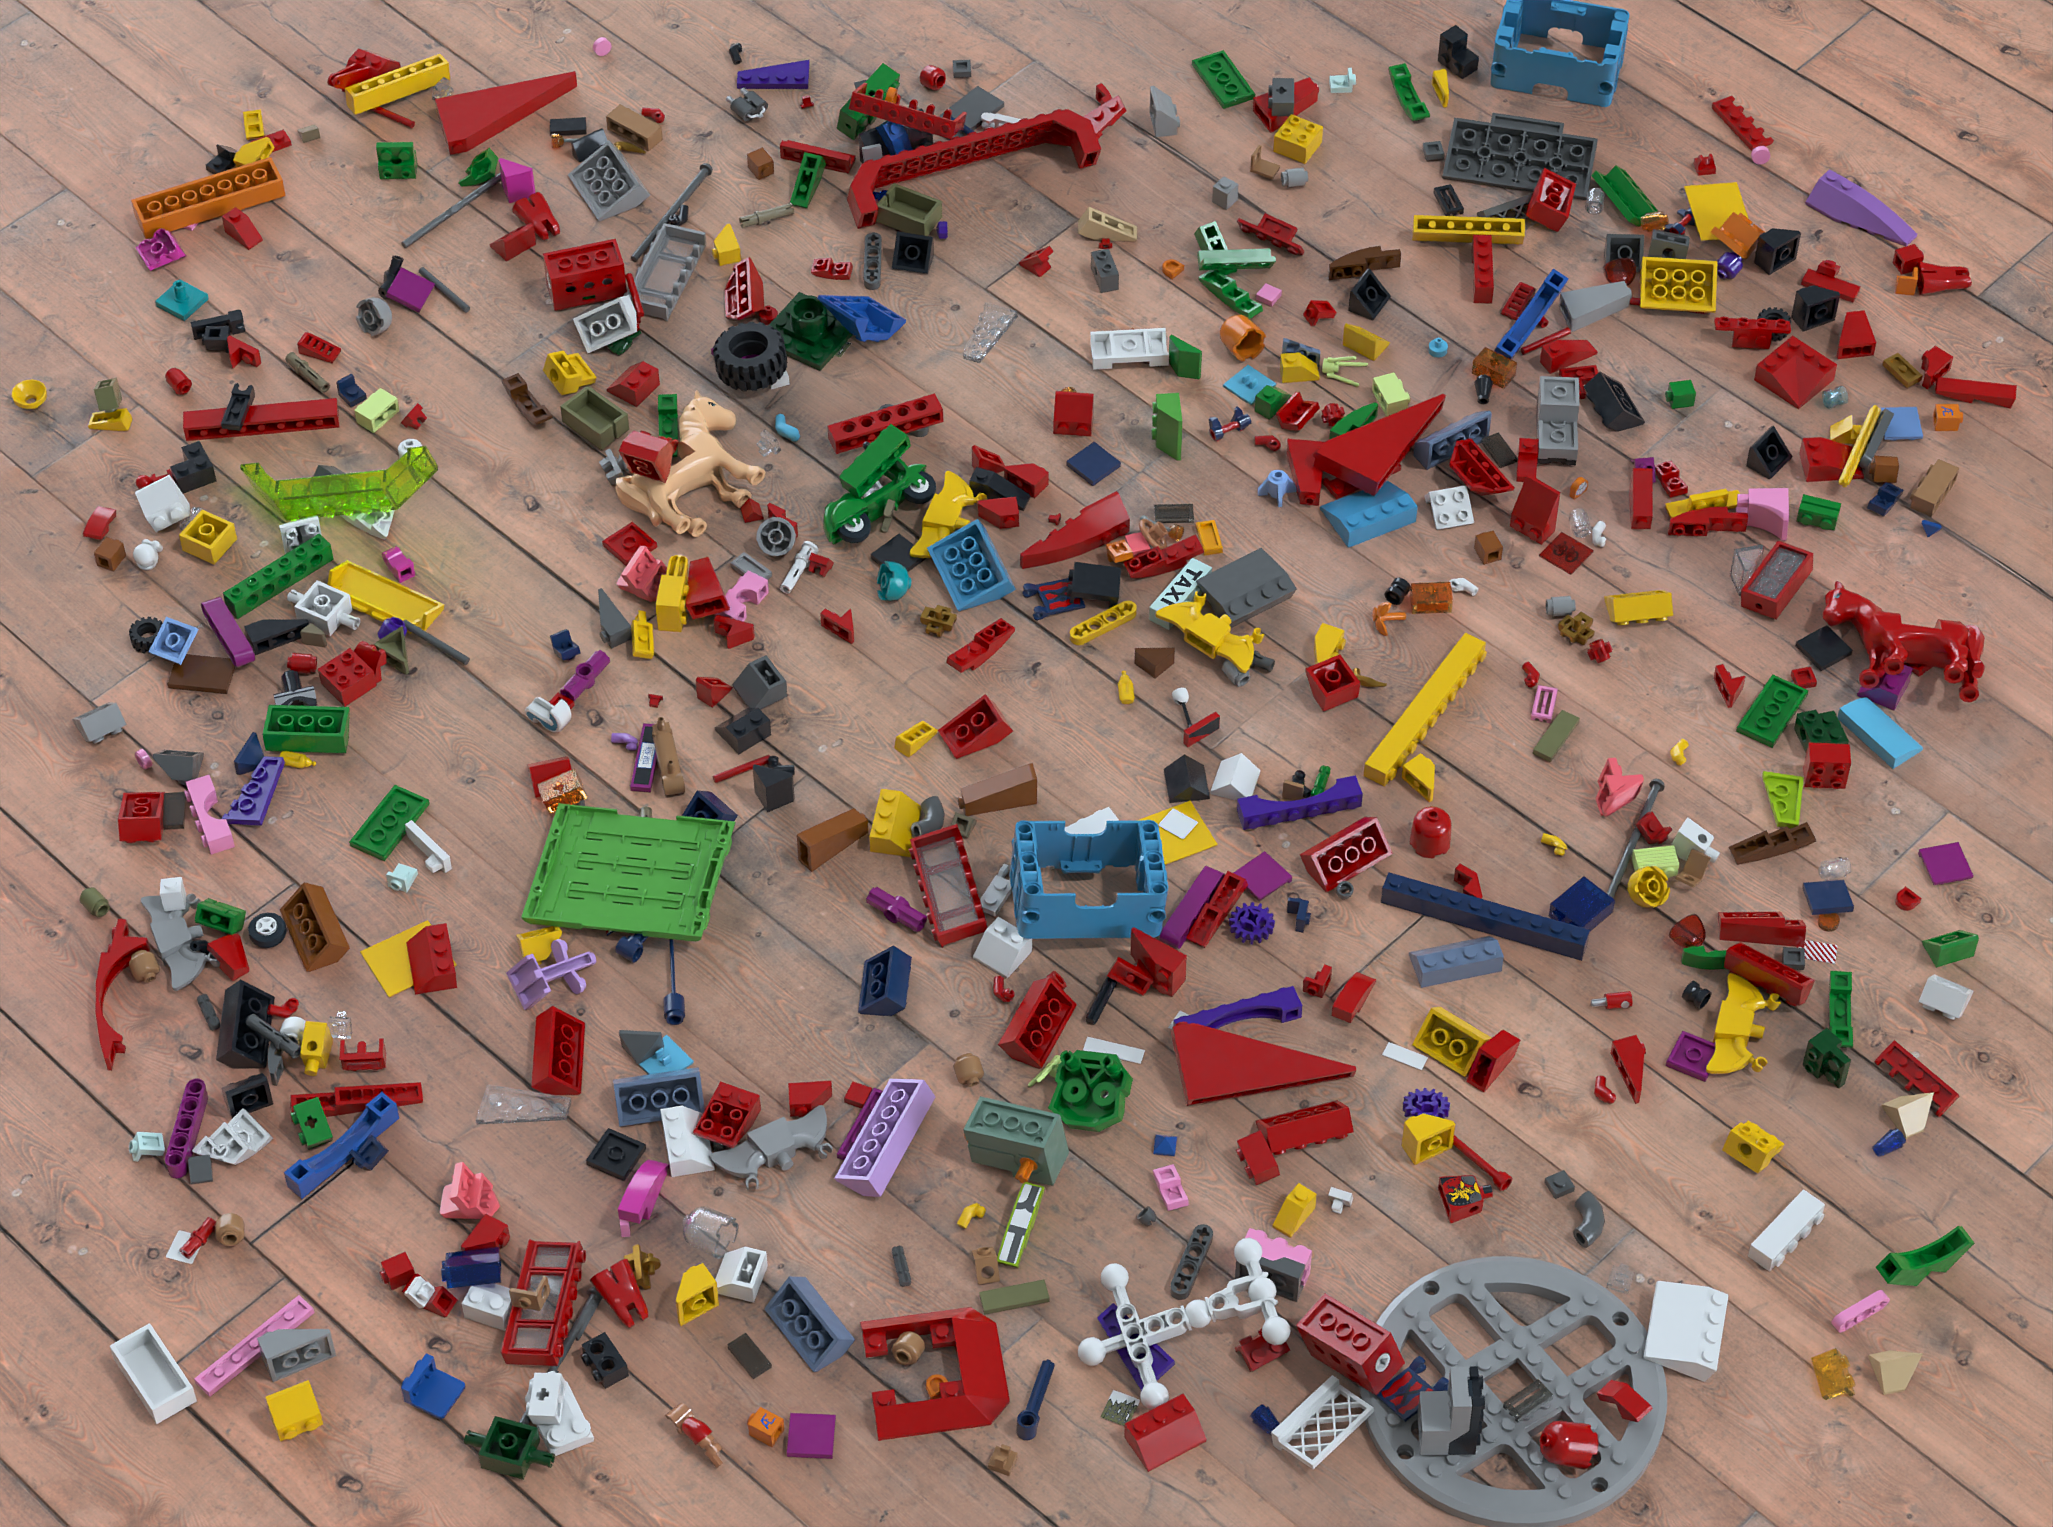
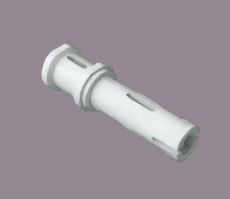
M804 541L801 551L795 555V563L780 586L782 592L789 594L792 591L803 570L809 567L811 553H818V547L810 541Z

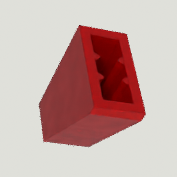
M1865 310L1846 312L1836 358L1847 359L1874 356L1877 342Z
M1633 468L1629 489L1631 529H1651L1653 518L1652 468Z
M1501 1030L1479 1047L1466 1082L1485 1092L1515 1057L1521 1040L1507 1031Z

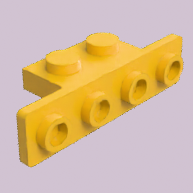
M1720 489L1689 495V499L1666 503L1665 508L1670 519L1688 511L1707 507H1728V509L1737 507V495L1740 492L1739 490L1727 491V489Z

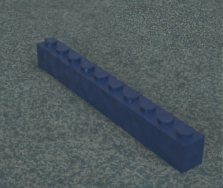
M1388 872L1382 887L1381 903L1577 960L1582 961L1588 945L1589 929Z

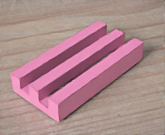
M1538 685L1531 720L1538 718L1540 722L1547 720V723H1551L1557 688ZM1541 691H1545L1541 712L1537 713ZM1549 692H1551L1553 694L1549 712L1547 715L1544 713L1546 709Z

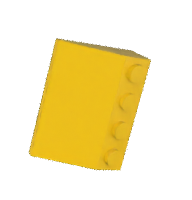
M1642 257L1640 266V308L1716 312L1717 261Z

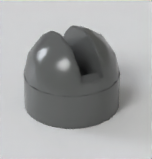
M1347 881L1340 882L1336 889L1338 897L1341 899L1350 898L1354 890L1353 885Z
M1148 1206L1139 1213L1137 1220L1145 1226L1152 1225L1151 1221H1156V1214Z

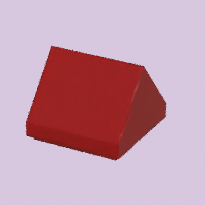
M748 498L740 507L745 523L764 519L759 503L751 498Z

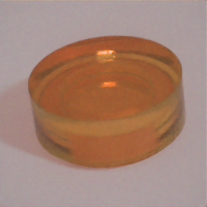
M1838 914L1819 915L1818 926L1822 930L1832 932L1839 926L1840 918Z

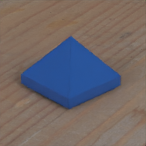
M1922 520L1927 537L1942 529L1941 524Z
M1156 1134L1153 1154L1175 1156L1177 1136Z

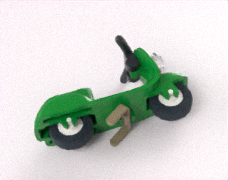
M864 442L863 448L866 450L870 443ZM901 456L883 474L891 479L892 482L863 499H859L851 493H845L839 500L830 502L825 507L823 517V529L828 541L832 542L833 545L842 540L849 543L862 542L869 536L871 523L883 515L885 519L881 532L887 533L894 510H898V506L905 498L915 504L929 502L936 492V482L926 472L927 465L912 464L907 466Z

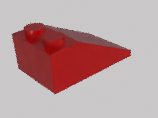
M1544 168L1529 202L1526 216L1549 229L1559 232L1569 218L1576 184Z
M1823 437L1802 438L1799 455L1806 482L1839 480L1853 447ZM1857 466L1852 480L1864 479L1863 470L1860 466Z
M1528 474L1511 513L1510 527L1542 545L1555 532L1561 492Z
M984 694L941 727L938 732L954 757L958 759L999 743L1011 734L1013 730L997 705Z
M165 792L123 793L118 815L119 841L134 843L136 841L156 842L162 840Z
M1135 927L1131 929L1130 955L1135 962L1140 959L1154 978L1152 985L1162 994L1173 997L1186 980L1187 955Z

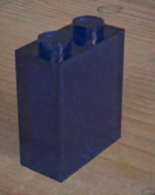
M1583 876L1550 904L1549 917L1592 931L1613 913L1615 899Z
M499 1247L446 1253L445 1261H442V1282H447V1289L501 1283L502 1266Z

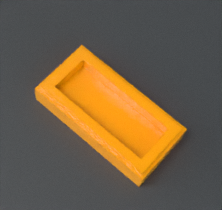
M1215 520L1196 522L1195 527L1204 550L1203 555L1223 553V546Z

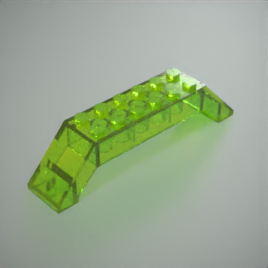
M420 446L407 448V452L387 470L275 481L264 471L260 463L241 464L240 469L252 487L286 521H295L311 516H350L359 513L370 514L371 512L398 510L438 471V465L428 448Z

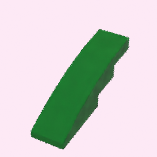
M1209 270L1198 277L1199 281L1212 294L1240 315L1251 319L1263 311L1262 304L1250 299L1249 292L1237 287L1236 280L1216 270Z

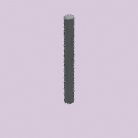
M424 267L419 269V273L424 278L435 283L434 286L465 313L470 310L469 305Z
M404 620L408 631L463 664L467 665L470 658L411 622Z

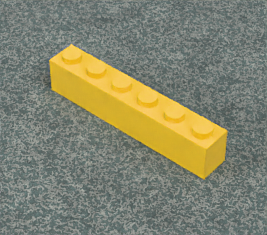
M437 54L346 87V104L356 115L432 86L442 84L450 80L449 62L441 54Z
M1414 215L1412 225V241L1472 243L1473 235H1492V243L1523 244L1525 237V219Z

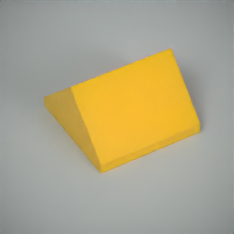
M1347 323L1344 326L1343 346L1373 361L1390 344L1389 341L1359 326Z

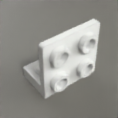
M1466 485L1431 491L1425 495L1426 503H1431L1437 530L1474 523Z

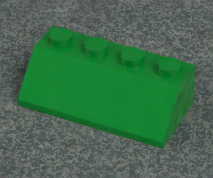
M269 705L262 733L265 751L346 753L349 741L350 708Z

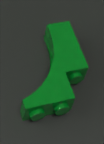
M1957 1226L1943 1237L1921 1248L1901 1253L1890 1252L1876 1266V1269L1887 1284L1918 1286L1930 1272L1946 1273L1975 1243L1962 1226Z

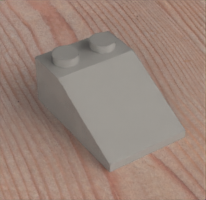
M278 1329L273 1332H267L257 1338L263 1362L272 1382L336 1356L329 1329Z

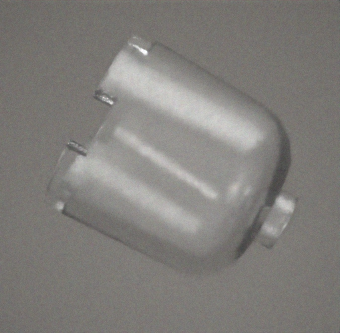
M702 1206L685 1216L682 1223L683 1236L685 1241L691 1246L716 1259H722L725 1253L729 1252L726 1250L729 1243H734L736 1240L739 1224L735 1222L736 1218Z

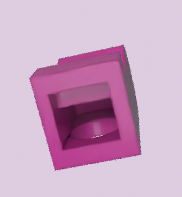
M395 546L382 553L385 564L399 583L415 576L413 562L403 555L399 547ZM407 570L408 572L405 575H401V571Z

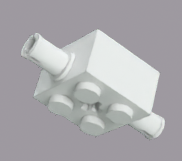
M316 581L305 595L292 589L287 596L289 602L296 604L294 606L296 618L307 619L309 624L313 623L325 635L331 636L341 624L353 630H356L360 625V618L349 615L352 611L350 595L320 581Z

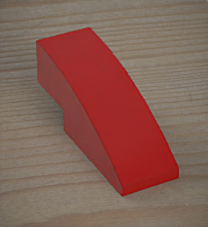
M1356 972L1335 1000L1331 1016L1351 1023L1356 1013H1359L1376 983V979Z

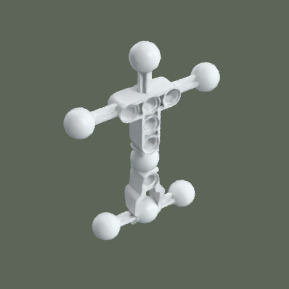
M1243 1238L1236 1244L1234 1256L1240 1264L1247 1267L1249 1276L1229 1281L1227 1288L1212 1294L1209 1298L1205 1297V1301L1200 1299L1193 1300L1187 1304L1186 1308L1182 1305L1181 1308H1171L1143 1319L1139 1318L1135 1307L1128 1298L1125 1286L1128 1283L1129 1276L1126 1268L1117 1263L1104 1267L1101 1273V1283L1106 1289L1113 1292L1118 1307L1116 1316L1122 1334L1103 1341L1095 1337L1084 1339L1078 1347V1357L1083 1363L1095 1366L1103 1361L1107 1353L1127 1346L1131 1360L1139 1370L1144 1385L1140 1395L1141 1402L1147 1409L1152 1410L1167 1402L1169 1393L1164 1385L1156 1381L1151 1366L1153 1357L1149 1346L1182 1335L1188 1329L1191 1331V1326L1203 1328L1210 1323L1211 1319L1213 1322H1216V1319L1223 1320L1238 1316L1240 1319H1246L1260 1312H1263L1265 1318L1262 1336L1268 1343L1273 1345L1283 1344L1287 1341L1291 1330L1288 1322L1278 1317L1275 1308L1278 1300L1274 1299L1276 1296V1286L1273 1281L1267 1278L1268 1272H1262L1259 1264L1262 1256L1261 1245L1252 1238ZM1248 1289V1296L1253 1302L1238 1305L1239 1299L1235 1295ZM1217 1304H1225L1223 1308L1215 1309ZM1133 1314L1130 1319H1123L1125 1315ZM1175 1319H1182L1180 1323L1172 1324ZM1160 1326V1329L1158 1331H1151L1153 1327ZM1139 1334L1138 1338L1130 1339L1131 1335ZM1139 1354H1146L1143 1359H1136Z

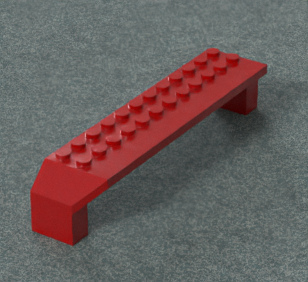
M1057 109L1050 114H1039L1031 119L1023 118L1016 123H1005L997 128L990 127L979 133L971 132L964 137L956 136L949 141H937L930 146H919L915 150H904L893 156L885 155L878 160H867L861 164L855 175L847 197L857 229L875 224L879 209L873 192L876 188L893 183H899L1044 143L1071 147L1079 169L1096 165L1101 152V146L1091 120L1069 109Z

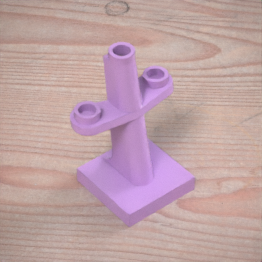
M557 939L551 944L556 964L540 969L534 955L530 954L525 956L506 974L524 1010H527L551 992L547 982L560 977H564L573 993L579 994L583 992L586 988V982L575 971L594 965L596 963L595 955L592 952H586L568 959L567 943L564 940Z

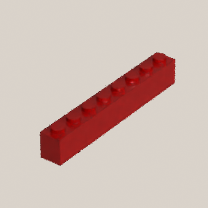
M337 398L250 405L241 431L222 429L221 422L227 408L183 412V430L186 441L340 428Z

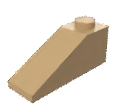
M1088 207L1078 220V234L1093 240L1110 238V241L1135 242L1137 240V226Z

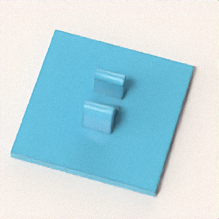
M1247 365L1225 382L1223 387L1252 405L1255 403V396L1266 385L1276 386V383L1250 365Z
M666 1035L663 1037L664 1049L660 1048L655 1052V1055L638 1065L649 1075L683 1070L693 1064L694 1061Z

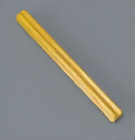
M1873 405L1870 408L1838 481L1839 485H1842L1844 488L1850 485L1880 416L1881 408L1877 407V405Z

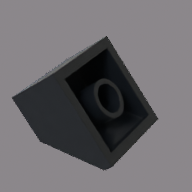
M1775 228L1763 232L1758 237L1754 263L1768 275H1771L1796 260L1801 232Z
M1813 285L1797 290L1791 318L1802 332L1835 321L1840 293Z
M746 708L716 726L715 731L739 755L771 736L770 719L759 708Z
M263 1073L252 1075L247 1079L230 1083L221 1088L224 1101L232 1119L242 1108L248 1113H252L273 1105L269 1083Z

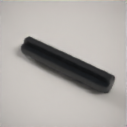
M1108 976L1106 977L1086 1015L1087 1023L1092 1025L1097 1023L1117 981Z

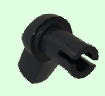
M393 255L389 269L384 272V284L378 290L379 295L383 299L388 298L386 297L387 291L403 264L404 259L400 256Z

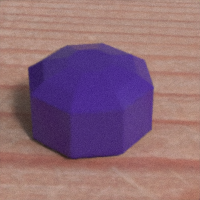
M940 221L937 224L936 232L939 239L948 238L946 221Z

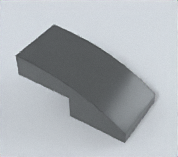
M271 1042L268 1051V1068L272 1084L277 1086L284 1071L281 1057L283 1050H278Z

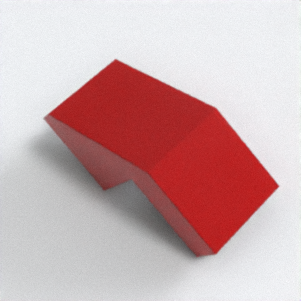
M1459 863L1455 868L1454 881L1464 887L1463 894L1482 899L1483 896L1477 873Z
M418 1273L412 1275L402 1290L403 1293L406 1292L414 1278L420 1276ZM444 1286L434 1287L435 1292L423 1309L445 1318L458 1299Z
M1610 1380L1597 1392L1600 1401L1616 1404L1622 1419L1639 1422L1653 1409L1642 1396L1624 1382Z

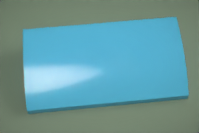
M1860 698L1839 708L1838 720L1892 769L1923 750V747L1869 698Z

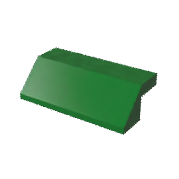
M1615 165L1607 175L1597 170L1591 175L1628 222L1640 227L1663 217L1626 170Z

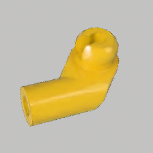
M1543 833L1541 843L1554 846V853L1564 856L1567 845L1559 837Z

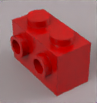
M1261 1130L1237 1140L1239 1149H1236V1153L1240 1162L1245 1161L1247 1165L1244 1169L1249 1180L1253 1178L1255 1184L1259 1185L1280 1175L1278 1164Z

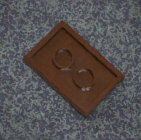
M186 654L181 665L174 662L167 685L171 689L227 694L235 666L230 658Z

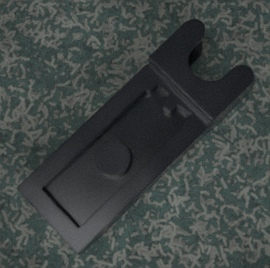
M241 310L229 311L227 315L190 322L194 340L202 339L206 326H229L230 333L233 335L246 331Z
M236 383L232 389V396L221 426L222 429L241 431L249 407L254 401L255 390L252 385H249L246 390L241 391L239 390V384Z

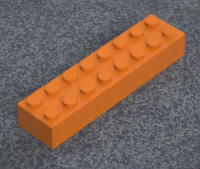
M269 157L132 199L131 202L134 216L145 239L152 238L159 229L171 232L223 216L235 207L242 210L286 195L283 180L272 158Z

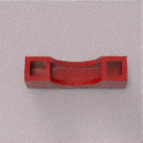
M1473 235L1471 249L1472 263L1474 265L1473 303L1492 304L1494 291L1492 235Z

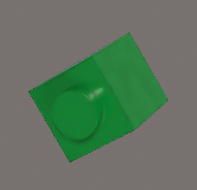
M1691 380L1669 382L1668 390L1665 391V398L1670 403L1672 409L1694 406L1696 391Z

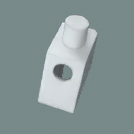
M1688 817L1671 844L1675 846L1677 857L1687 861L1692 849L1710 856L1712 863H1715L1720 852L1710 847L1714 840L1713 835Z

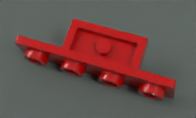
M1266 213L1263 215L1258 226L1238 218L1237 223L1243 232L1247 234L1250 232L1254 233L1260 240L1265 241L1267 239L1278 248H1281V246L1285 247L1291 254H1304L1302 246L1291 242L1298 230L1297 227Z
M1725 316L1714 319L1715 330L1733 331L1732 347L1770 349L1772 333H1791L1790 321L1784 319L1767 320L1764 318L1748 319L1745 317L1729 318Z

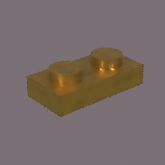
M1899 353L1883 360L1882 366L1906 388L1922 381L1923 375Z

